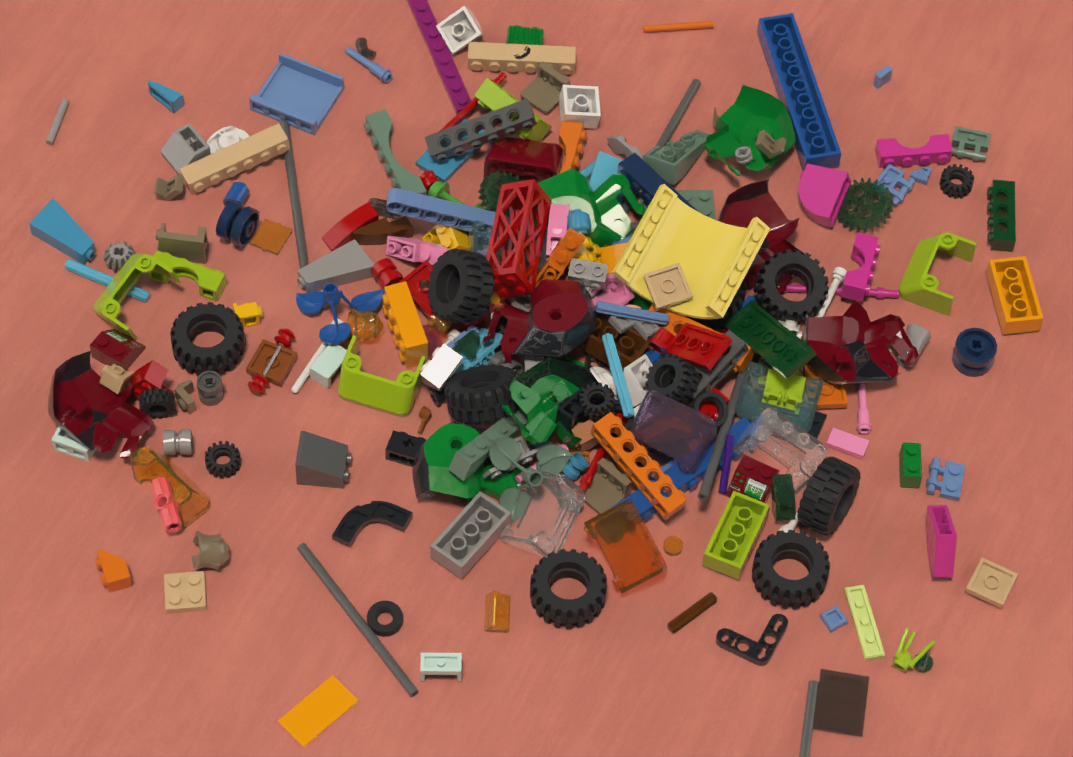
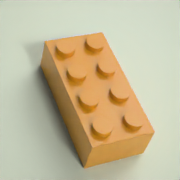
M1026 256L989 260L986 275L1002 334L1039 331L1043 315Z
M407 282L385 286L384 295H382L384 304L382 310L384 316L389 318L387 322L390 332H394L393 341L395 347L399 346L400 351H398L400 361L405 363L406 369L418 366L422 356L426 357L427 362L428 341Z

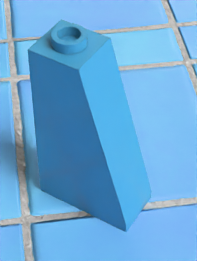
M52 198L29 223L32 235L77 262L85 265L94 258L96 250L93 240L55 199Z

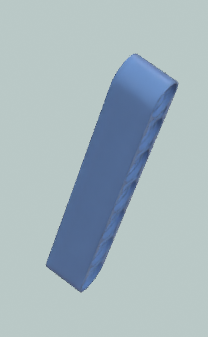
M392 188L387 193L386 208L391 213L491 237L496 212L399 188ZM505 215L510 224V217Z

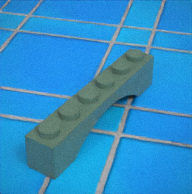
M384 109L366 115L364 129L371 136L372 146L378 150L379 160L384 162V170L391 177L392 187L427 195L420 177L404 169L392 154L390 139L393 134V122L387 110Z
M518 407L513 413L526 426L528 422L527 414ZM512 415L503 417L457 451L448 470L464 481L475 473L480 465L489 457V446L493 439L502 437L515 439L523 436L521 428Z

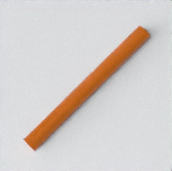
M714 21L643 25V32L714 28Z

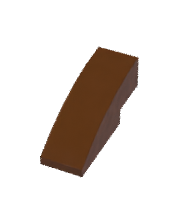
M406 216L391 222L385 217L353 230V240L355 239L359 245L387 244V236L413 237V226Z

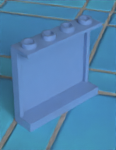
M279 53V62L259 93L257 95L252 94L250 97V110L279 122L288 121L289 126L315 136L343 92L344 78L327 72L322 68L309 65L307 62L294 59L289 55Z

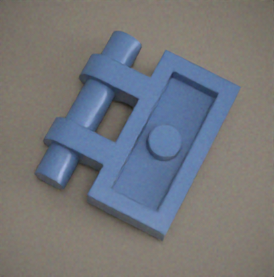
M889 164L870 187L869 192L884 201L890 196L892 198L890 201L891 206L896 207L898 203L904 200V195L911 191L915 180L911 177L908 180L903 179L905 172ZM897 185L901 187L899 191L895 190Z
M933 458L932 463L929 465L930 476L926 481L927 493L933 495L935 490H939V498L959 502L965 465L946 461L945 467H941L939 465L940 459ZM938 475L943 476L942 482L937 480Z

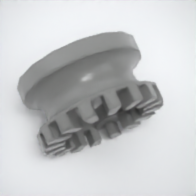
M740 147L735 151L736 160L739 164L751 162L753 155L749 147Z

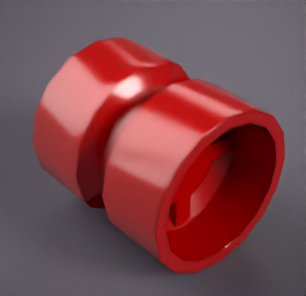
M390 258L379 260L371 269L372 275L379 282L383 291L385 286L397 284L404 278L400 271H397L396 265Z

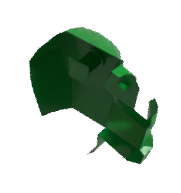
M742 85L735 103L719 117L716 113V108L714 109L713 124L719 131L707 136L704 148L709 156L721 160L728 165L731 172L741 176L740 171L725 160L726 157L735 156V151L738 148L746 146L751 149L753 158L751 162H745L744 165L756 172L764 168L769 169L795 144V132L790 115L782 101L769 93ZM765 130L775 140L784 137L786 143L783 153L772 158L767 157L756 147L758 133Z
M573 168L538 183L552 200L551 204L570 205L569 214L575 209H581L582 212L589 214L591 231L586 237H589L594 244H598L600 248L610 246L613 242H618L631 235V220L616 199L619 192L624 194L636 213L642 215L646 212L643 203H639L630 190L629 180L623 174H612L594 192L587 178ZM532 214V216H533V223H534L535 228H536L539 224H538V222H537V220H536L534 214ZM548 216V221H547V226H546V231H545V236H544V239H545L546 241H547V232H548L549 216Z

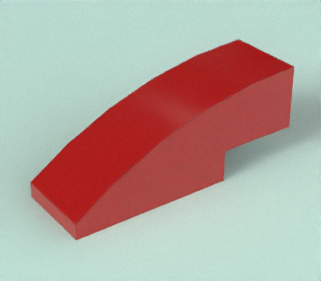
M367 202L335 224L322 237V240L332 252L353 240V230L379 220V214Z

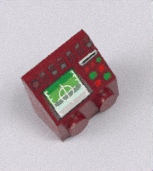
M115 328L101 331L90 344L92 358L104 365L111 366L116 364L125 371L129 369L146 348L143 344Z
M743 455L725 496L730 498L733 491L766 503L778 481L780 470L747 455Z

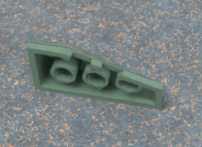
M698 130L681 136L680 140L676 142L668 141L666 146L661 148L659 146L653 147L644 154L643 158L668 184L674 185L685 176L705 149L704 143L710 134Z

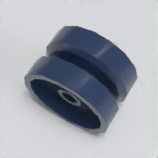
M231 200L219 216L216 235L226 241L231 239L234 245L244 247L256 231L259 222V211L250 206L245 207L243 203L237 200Z
M969 328L962 331L956 339L952 352L954 367L960 373L970 377L983 376L988 373L997 353L995 338L989 332L980 328Z

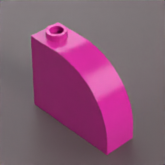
M807 164L805 170H802L798 190L799 197L806 214L813 221L824 226L833 227L851 184L849 173Z
M927 505L926 540L932 575L938 578L953 577L957 534L948 506Z

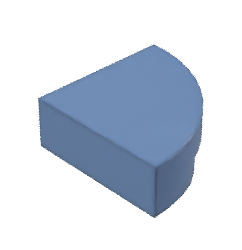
M932 167L914 170L910 177L915 182L927 185Z

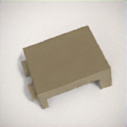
M161 223L160 229H157L156 232L158 251L168 252L178 258H185L189 262L206 264L209 251L206 227H199L196 236L167 232L166 223Z

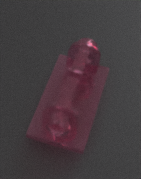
M423 325L422 327L428 341V357L432 360V354L437 347L441 348L444 343L436 328L432 330L429 326Z

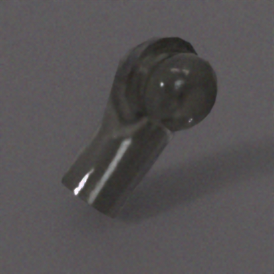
M358 38L355 43L357 52L364 57L374 60L376 51L368 49L365 38Z

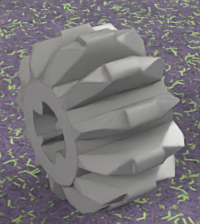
M117 241L115 245L110 243V248H105L103 257L108 269L112 268L115 272L121 270L135 252L132 245H127L126 241L122 244Z

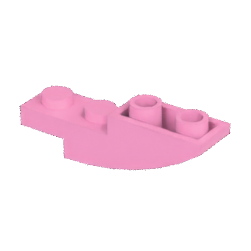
M551 204L546 260L559 240L567 232V216L569 215L570 205ZM565 269L560 277H565Z
M387 236L386 254L411 262H424L428 260L431 265H434L438 261L439 256L451 250L445 248V245L433 242Z

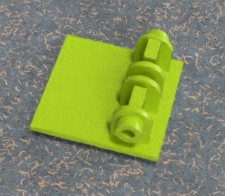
M768 369L761 405L799 414L806 377L793 374L790 378L786 379L778 371Z

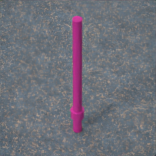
M786 285V292L807 293L805 285ZM838 287L835 294L841 295L843 287ZM877 287L876 289H870L869 294L864 296H875L878 299H884V297L899 298V290H884L882 287Z

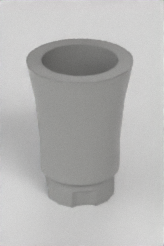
M910 324L906 328V334L912 345L917 348L920 356L925 345L931 339V334L922 326ZM898 353L896 358L898 364L909 368L914 366V363L908 365Z

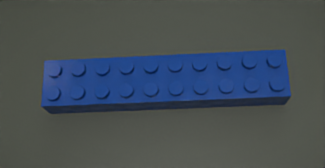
M794 14L759 18L757 34L779 99L784 103L790 115L795 132V147L803 170H805L807 164L827 168L839 166L841 151Z

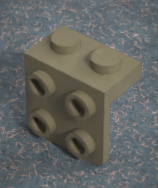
M542 61L538 65L537 77L520 93V97L522 99L527 98L531 105L541 112L548 114L559 104L562 85H570V79L556 71L551 65H547Z
M602 458L597 462V472L593 475V481L581 499L601 515L630 494L632 481L626 474L618 471L612 462Z

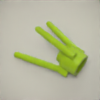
M908 628L904 631L898 650L894 655L895 659L892 662L894 667L904 672L907 671L908 667L913 669L916 662L935 644V641L932 640L912 660V655L907 651L916 632L912 631L904 647L909 632Z

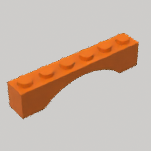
M562 121L559 144L563 149L566 160L559 174L571 168L575 170L576 167H579V154L583 153L582 143L587 139L584 123Z

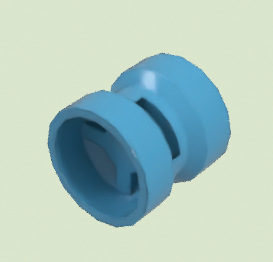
M575 452L562 471L570 479L576 480L580 476V472L589 466V463L583 455Z

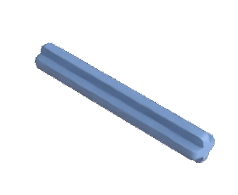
M598 301L595 307L596 312L662 325H667L669 321L668 314L601 301Z

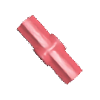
M157 477L152 480L153 483L151 485L155 497L154 507L159 510L165 531L167 533H176L181 530L182 526L178 512L180 505L174 499L169 480L166 477Z

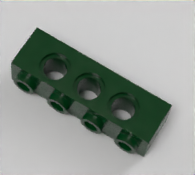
M993 180L991 187L987 189V198H990V202L987 204V213H990V217L988 216L987 227L990 228L987 242L990 243V250L1013 252L1016 242L1015 181Z

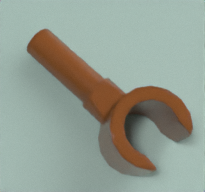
M425 406L419 412V416L423 419L419 426L418 434H422L425 424L432 417L431 410Z

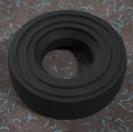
M379 601L370 607L367 613V624L376 635L382 637L391 636L400 630L403 624V613L394 602ZM387 612L392 615L393 620L390 624L382 625L377 620L378 615Z

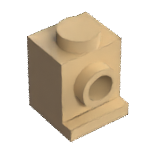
M116 364L111 366L105 365L101 371L100 383L113 392L120 394L130 383L134 372H127Z

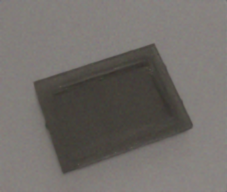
M821 669L813 729L862 737L869 676Z

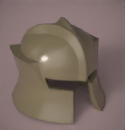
M199 531L196 532L193 543L199 545V555L192 556L194 570L205 567L219 570V567L229 559L228 551L230 546L221 538L220 533L206 535Z

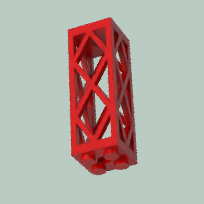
M535 179L501 185L486 256L494 273L493 290L499 298L533 294L552 201ZM508 208L510 213V224L504 214V212ZM532 214H534L539 224L535 229L533 225ZM528 227V236L525 238L526 230ZM510 238V240H509V245H508V249H507L506 241ZM500 248H501L502 264H500V262H499V260H498V258H497V255H496V252H497ZM524 253L530 263L527 269H525Z

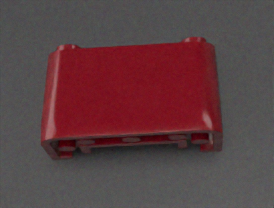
M512 137L499 138L498 141L489 145L484 162V180L493 181L494 176L502 177L503 172L538 177L539 183L559 174L563 149L556 143Z

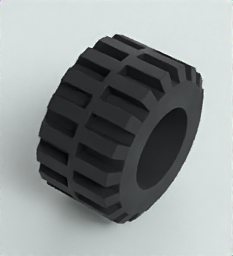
M666 354L665 357L660 356L659 360H655L653 362L654 365L649 367V374H646L648 380L645 382L648 387L647 391L653 398L671 407L676 405L678 407L682 406V403L686 404L689 401L688 399L694 396L693 392L697 391L698 387L696 384L699 383V379L696 377L698 372L691 363L676 354ZM675 376L673 383L669 386L670 380Z

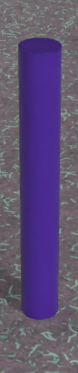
M727 434L719 485V492L726 493L735 436L732 434Z

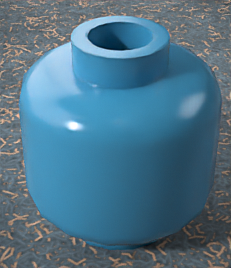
M581 209L572 210L571 214L567 216V230L570 227L578 233L581 232L587 236L591 231L589 214L582 212Z

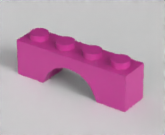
M949 134L931 135L928 143L920 148H907L901 145L895 138L879 139L875 147L879 168L887 167L889 164L894 167L934 163L944 164L950 162L953 152Z
M857 232L851 258L856 260L861 267L857 270L846 272L841 297L863 302L864 295L869 294L870 284L867 283L872 282L874 271H871V269H875L877 258H874V255L878 256L881 246L877 245L879 237Z

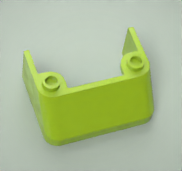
M942 233L919 241L898 289L900 298L949 316L954 296L937 291L938 279L927 274L937 250L972 262L977 243L951 233Z
M135 253L127 260L94 304V311L100 318L134 340L137 337L132 330L116 318L121 313L120 303L143 273L147 274L157 269L178 284L181 282L174 270L153 256L142 253Z
M353 335L342 362L338 384L340 398L394 416H408L412 411L422 385V372L420 370L426 363V357H421L416 372L402 371L398 375L396 382L360 371L362 360L357 355L359 350L357 336Z

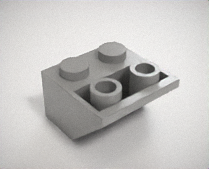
M190 123L174 131L160 151L179 175H181L180 168L211 154L210 146Z

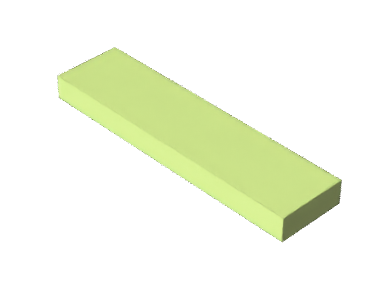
M858 585L845 588V597L864 660L871 661L884 658V649L865 586Z

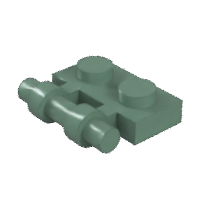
M955 126L952 145H957L958 148L952 147V155H957L956 157L971 158L972 161L977 162L978 160L986 161L987 154L980 153V150L987 152L991 133ZM964 147H966V148H971V149H975V150H974V152H973V151H969V150H964Z

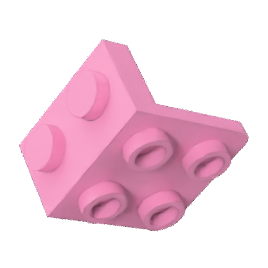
M607 273L606 288L601 289V293L595 296L592 301L595 306L598 301L624 306L634 298V293L615 275Z

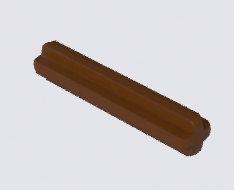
M712 592L708 593L667 624V628L671 633L677 632L717 602L716 595Z

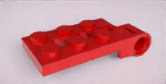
M426 260L398 283L407 282L413 302L442 333L454 322L442 320L436 316L429 304L430 299L427 294L429 289L423 290L420 288L421 282H430L429 275L433 271V266ZM481 317L477 321L470 324H457L464 331H467L466 329L471 325L477 327L479 324H481L483 322V318Z
M685 323L675 337L667 329L660 327L649 341V345L660 354H676L692 365L711 370L733 341L727 335Z

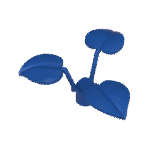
M328 283L324 285L323 292L296 293V302L300 311L307 315L319 313L322 307H326L328 303L332 308L334 324L324 326L319 332V337L326 344H340L348 339L351 334V328L348 323L338 324L335 305H338L342 298L352 309L357 308L359 313H371L380 307L384 291L376 290L355 296L350 302L344 296L342 290H338L335 283Z

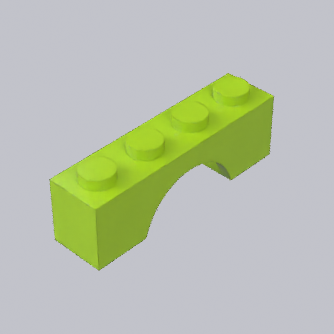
M157 250L153 256L174 270L178 277H186L195 281L199 286L200 296L217 302L227 285L226 275L219 270H212L202 264L189 262L185 258L172 256L168 252ZM157 269L148 273L150 279L165 284L172 280Z

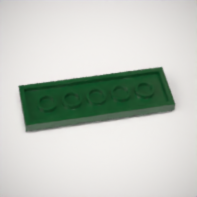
M753 300L723 324L727 330H730L743 340L747 346L752 348L753 352L786 379L790 378L817 355L810 346Z

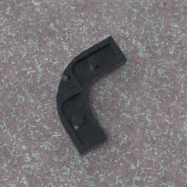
M371 501L369 504L357 505L344 515L334 531L332 539L350 547L359 531L365 525L373 522L385 523L404 532L413 516V512L385 501Z

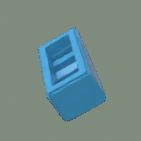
M152 80L148 82L149 94L172 113L177 112L184 106L182 94Z

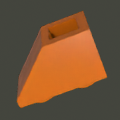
M98 549V558H95L97 569H102L103 572L100 575L103 587L107 586L109 593L131 587L132 582L126 561L107 551Z

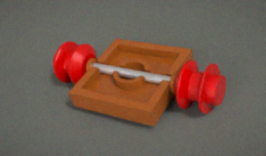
M286 328L279 329V335L274 337L277 344L264 339L261 341L246 367V373L253 375V381L248 382V387L252 393L256 395L264 394L265 388L269 386V382L279 386L282 385L298 357L297 352L287 349L291 348V342H294L296 339L291 330Z

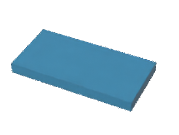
M463 118L458 124L463 123V122L468 121V120H466L465 118ZM479 131L478 135L483 134L484 131ZM468 136L463 137L461 141H465ZM446 143L444 148L448 147L451 143ZM470 149L462 155H454L446 161L436 163L431 158L429 150H427L416 161V166L425 172L432 170L436 174V178H439L444 183L478 149Z

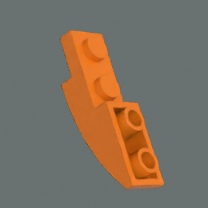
M569 227L538 272L534 289L541 280H558L570 260L585 241V236Z

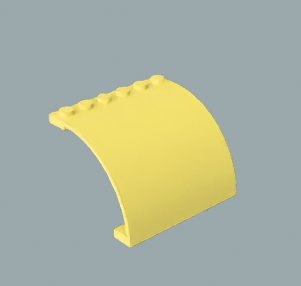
M665 184L659 186L612 274L631 290L653 303L644 274L680 262L693 298L664 309L698 319L723 318L770 228L758 217L752 218L748 228L716 221L686 205L677 198L678 195Z

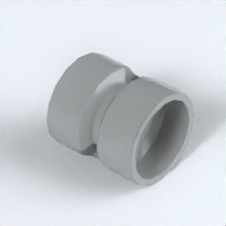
M183 429L178 433L175 430H163L164 456L176 455L177 452L181 455H192L191 429Z

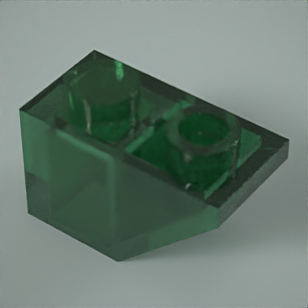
M791 474L772 475V512L776 521L796 519V502Z

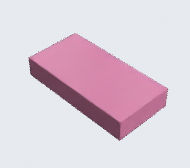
M833 428L826 446L863 459L869 445V440Z

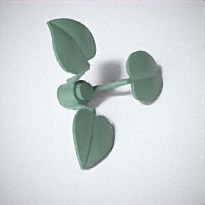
M502 437L491 441L489 457L492 464L504 471L509 469L511 464L515 465L523 471L522 478L526 482V484L518 486L517 490L515 488L506 489L500 496L499 505L511 512V524L525 514L531 502L530 493L521 489L539 486L543 481L542 474L548 477L558 475L572 457L568 450L558 445H545L537 451L536 457L539 462L536 464V470L534 468L526 469L514 461L521 454L520 445L515 439Z

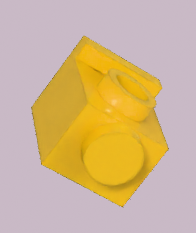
M256 302L244 303L237 306V303H233L234 314L239 316L243 328L260 325V317H263L261 306H257Z

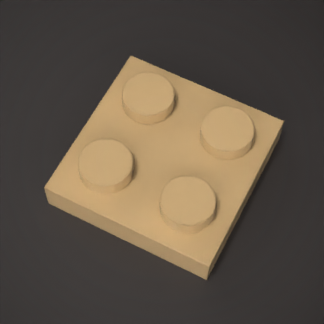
M680 262L644 274V279L656 311L693 298Z
M981 558L965 592L1002 609L1018 574L985 558Z
M204 571L164 574L166 613L207 610Z

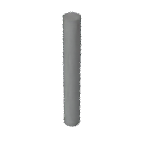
M63 98L46 139V144L48 145L53 144L69 104V100Z

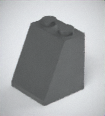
M301 431L295 463L297 484L344 489L345 481L348 482L349 480L347 464L351 465L352 453H349L348 445Z

